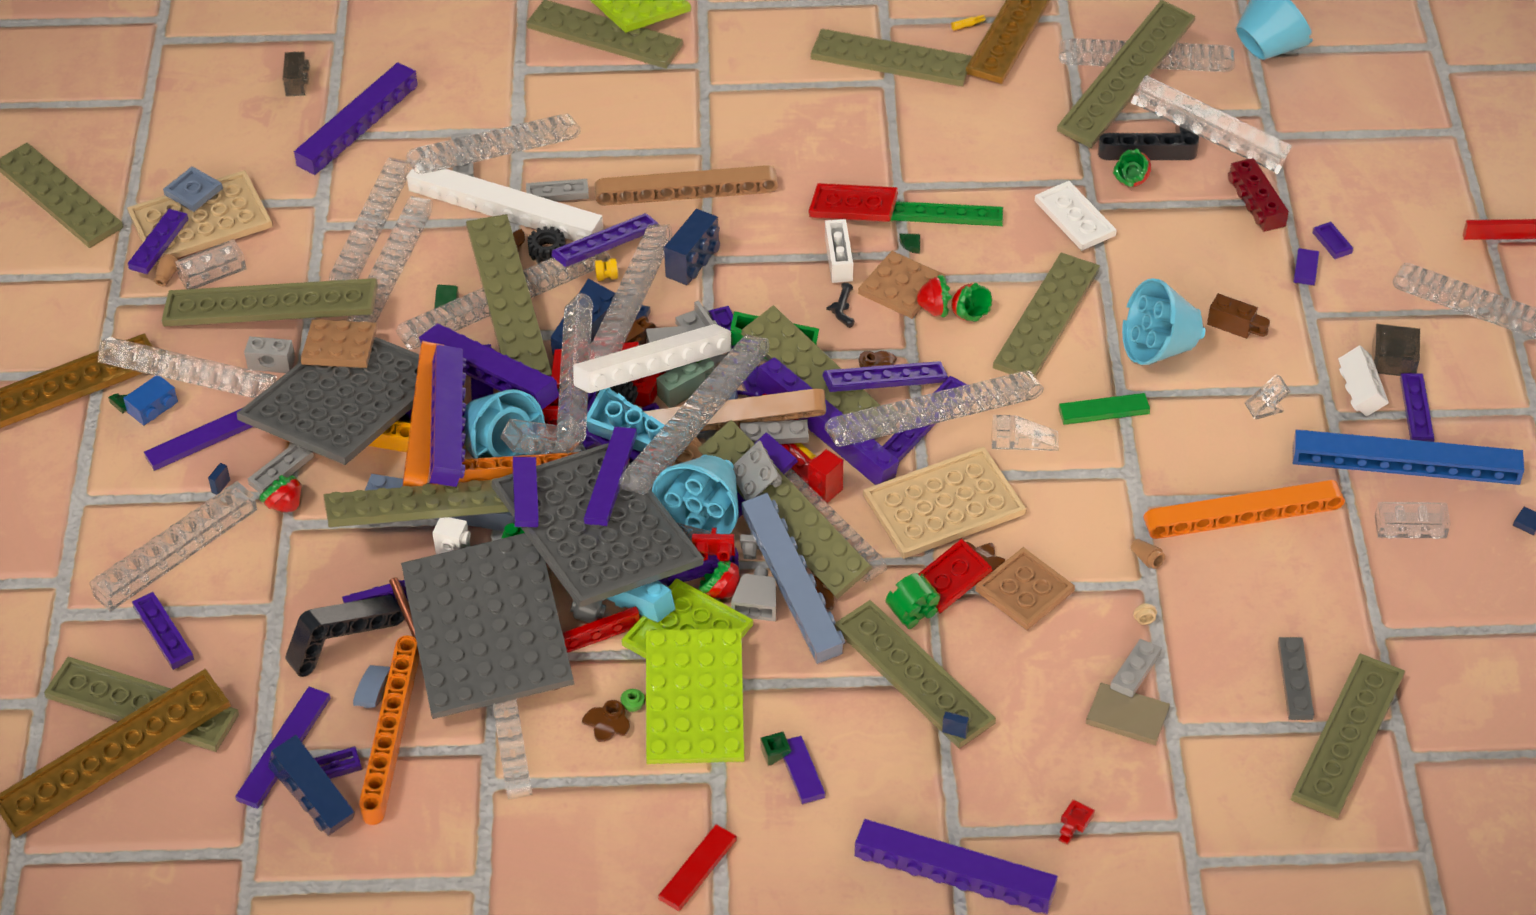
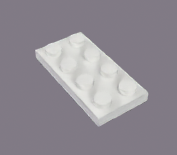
M1070 181L1035 195V202L1081 251L1116 236L1117 230Z

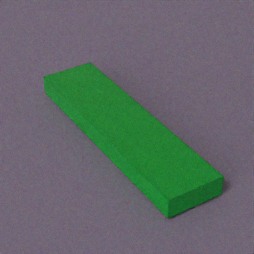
M1145 393L1059 403L1058 408L1063 425L1150 414V407Z

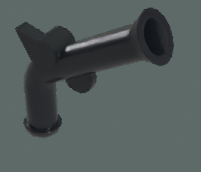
M842 283V291L838 302L832 303L826 309L832 311L836 318L847 327H852L855 320L843 312L849 309L847 299L849 293L853 290V286L849 283Z

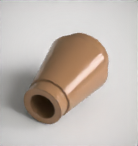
M164 254L163 257L159 258L154 279L157 285L166 286V283L178 270L179 261L176 257Z
M1136 539L1131 545V550L1148 568L1157 569L1163 564L1165 554L1161 548L1140 539Z

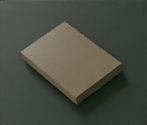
M1100 683L1087 716L1086 724L1156 746L1170 708V703L1137 693L1133 697H1129L1110 689L1111 685Z

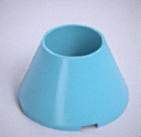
M1249 0L1236 26L1237 35L1242 43L1254 56L1261 60L1308 46L1313 41L1309 37L1312 31L1306 19L1291 0Z
M514 389L505 390L473 400L466 405L465 414L462 416V418H466V423L462 433L466 434L464 446L473 459L538 455L537 448L540 440H544L545 420L539 403L530 394Z

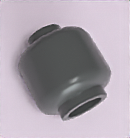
M573 600L570 611L573 612L575 619L591 623L598 618H603L606 605H603V600L579 608Z

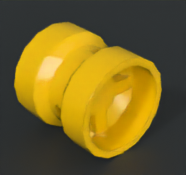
M616 258L609 259L606 262L602 260L595 261L597 281H604L605 278L618 279Z

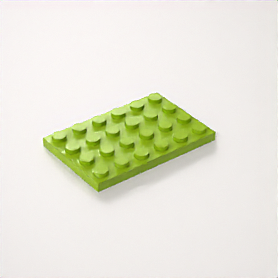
M741 628L646 630L647 764L744 762Z

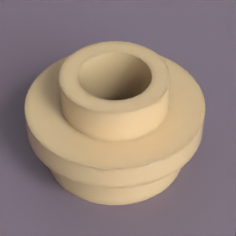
M1141 604L1134 610L1133 615L1139 624L1147 625L1155 621L1157 610L1153 605Z

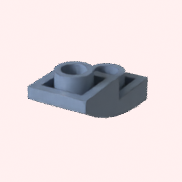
M370 665L357 687L353 699L354 706L373 708L380 703L384 697V686L387 683L390 667Z

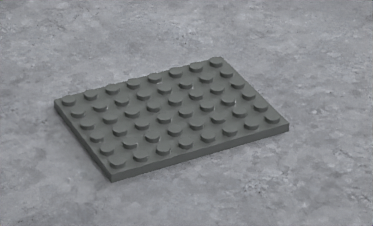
M375 337L367 368L302 365L300 362L238 411L237 419L346 465L412 409L419 354Z
M609 443L536 466L539 523L538 527H521L579 608L701 566L704 562V557L629 461L608 525L584 524V516ZM513 474L492 480V488L514 517Z
M525 533L401 563L432 719L575 685L546 563Z

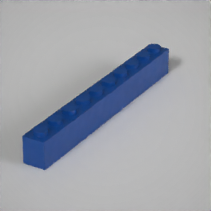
M1295 430L1293 440L1292 464L1513 485H1520L1524 473L1523 450L1308 430Z

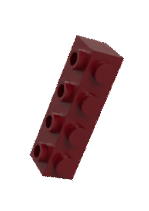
M1250 158L1231 163L1228 180L1230 184L1234 185L1238 196L1243 199L1246 209L1252 213L1255 223L1261 227L1263 232L1286 227L1289 211L1256 160Z

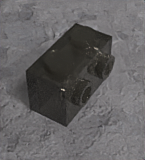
M285 52L282 79L286 96H306V84H309L308 71H310L309 59L306 60L305 52Z

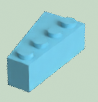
M610 387L599 391L584 419L590 433L609 440L611 439L614 427L637 428V437L633 449L656 458L661 457L662 460L667 462L678 444L673 430L654 417L644 413L641 408L631 404L621 394L611 390Z
M659 581L606 598L615 602V605L621 608H633L636 606L639 615L656 622L661 621L675 610L671 590Z

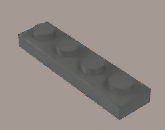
M1279 637L1278 649L1288 720H1313L1314 711L1303 637Z

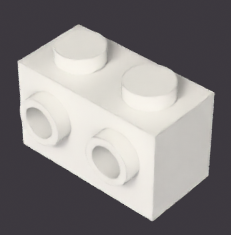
M450 517L439 518L433 530L436 554L470 546L471 533L468 531L467 521Z

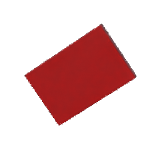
M961 538L919 572L918 575L921 576L923 574L939 593L940 600L936 608L938 609L937 612L941 614L993 570Z

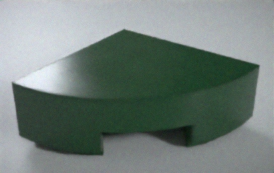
M899 234V242L904 249L920 254V234Z
M117 393L109 396V403L122 414L127 411L123 399L127 395H119Z

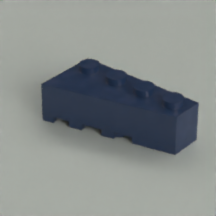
M588 278L550 337L552 355L554 356L556 349L588 347L595 340V336L604 332L623 314L622 296Z
M294 735L271 751L268 767L296 798L303 810L309 813L313 818L314 824L321 832L324 831L329 836L353 819L355 811L297 735Z

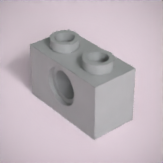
M249 336L244 351L248 370L287 373L292 369L295 360L292 340Z

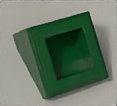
M438 284L434 310L456 312L459 299L458 286Z
M784 731L760 738L761 750L768 766L773 765L791 753V748Z

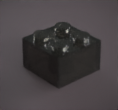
M1376 324L1372 341V358L1378 374L1401 376V373H1417L1420 361L1419 328Z

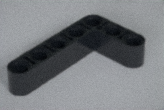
M1190 106L1179 107L1175 125L1176 133H1104L1099 138L1098 156L1103 160H1119L1124 152L1127 150L1134 151L1137 148L1149 160H1193L1197 157L1199 144L1196 112Z
M392 595L305 611L300 615L286 653V661L298 676H308L317 665L326 639L393 627L402 623L405 618L398 601Z

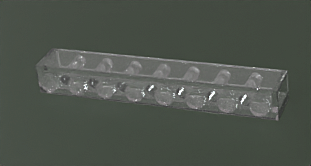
M1145 75L1138 86L1131 102L1246 159L1254 158L1258 165L1277 174L1292 147L1290 144Z

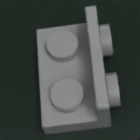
M699 301L694 302L695 310L675 317L677 326H687V332L713 324L718 325L715 320L712 321L708 309L703 307Z

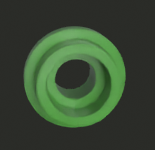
M628 689L622 693L620 698L621 704L630 712L640 710L645 702L644 694L638 689Z

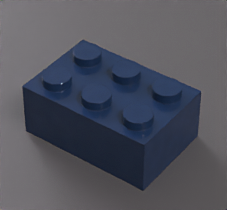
M697 208L664 246L665 277L686 286L692 279L697 277L700 269L708 264L710 257L717 253L720 248V227L718 226L717 216Z

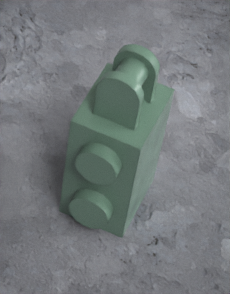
M705 359L699 363L694 362L674 368L657 377V396L669 408H672L689 399L693 394L705 390V381L714 377V362L711 359Z

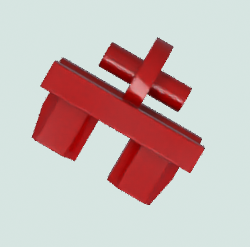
M712 527L711 534H692V543L704 557V561L708 559V555L717 556V559L720 561H729L731 556H735L734 534H718L717 527Z

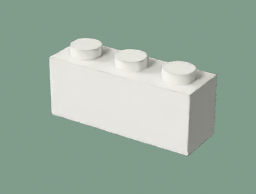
M846 219L825 221V243L832 283L853 281V259Z
M1359 345L1338 358L1341 366L1339 371L1346 380L1345 388L1351 395V405L1357 412L1361 411L1367 417L1389 403L1372 355Z

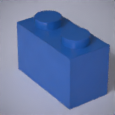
M158 374L123 398L127 413L143 426L178 402L175 387Z

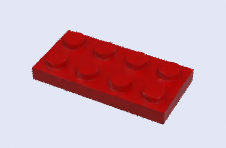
M817 183L809 208V217L890 222L898 196V188Z

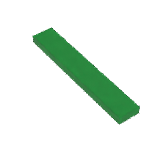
M896 201L890 221L1002 226L1003 207Z

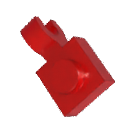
M1073 799L1061 816L1060 822L1064 825L1060 830L1061 836L1058 841L1068 845L1075 830L1083 833L1094 817L1095 810Z

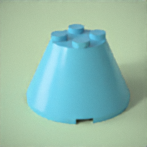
M1154 278L1147 279L1132 293L1126 306L1130 309L1127 320H1123L1122 337L1125 351L1133 362H1137L1140 365H1150L1183 352L1191 351L1197 345L1199 339L1204 338L1205 327H1203L1200 309L1195 308L1164 281Z
M702 455L700 458L666 468L654 481L652 492L691 541L692 534H711L712 527H717L718 534H730L737 523L736 475L733 470L734 466L729 460H723L711 455Z

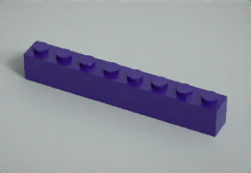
M399 62L393 65L294 150L296 166L313 175L324 169L327 164L338 157L342 151L363 135L373 124L377 123L381 117L402 101L404 97L415 90L418 86L416 71Z
M437 323L419 337L420 343L427 341L463 349V358H466V366L463 373L499 391L512 389L523 391L534 397L541 409H544L559 397L557 382L553 377L547 376L537 369L530 368L507 355H503L493 348L486 347L478 341H474L463 334L451 330L449 327Z
M436 345L432 360L430 483L457 487L459 478H463L465 473V465L462 464L465 458V449H462L465 443L466 434L462 433L465 428L466 418H462V416L465 414L466 403L462 401L465 399L466 388L462 386L465 385L466 373H463L466 366V358H463V349Z
M775 357L758 367L756 386L767 395L813 389ZM826 399V414L798 419H807L808 429L873 484L877 485L896 477L899 460Z
M864 819L855 841V857L863 861H872L890 869H899L913 876L929 878L936 883L949 884L960 890L979 893L986 898L992 897L1010 905L1029 908L1033 912L1048 914L1056 892L1057 875L868 819Z

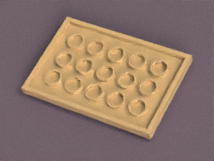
M245 170L216 179L222 183L223 189L194 212L167 196L127 207L128 214L142 243L168 209L187 213L189 220L161 257L164 254H170L176 258L183 257L272 228L273 226Z
M985 447L863 489L864 498L903 559L1026 514L1025 506Z

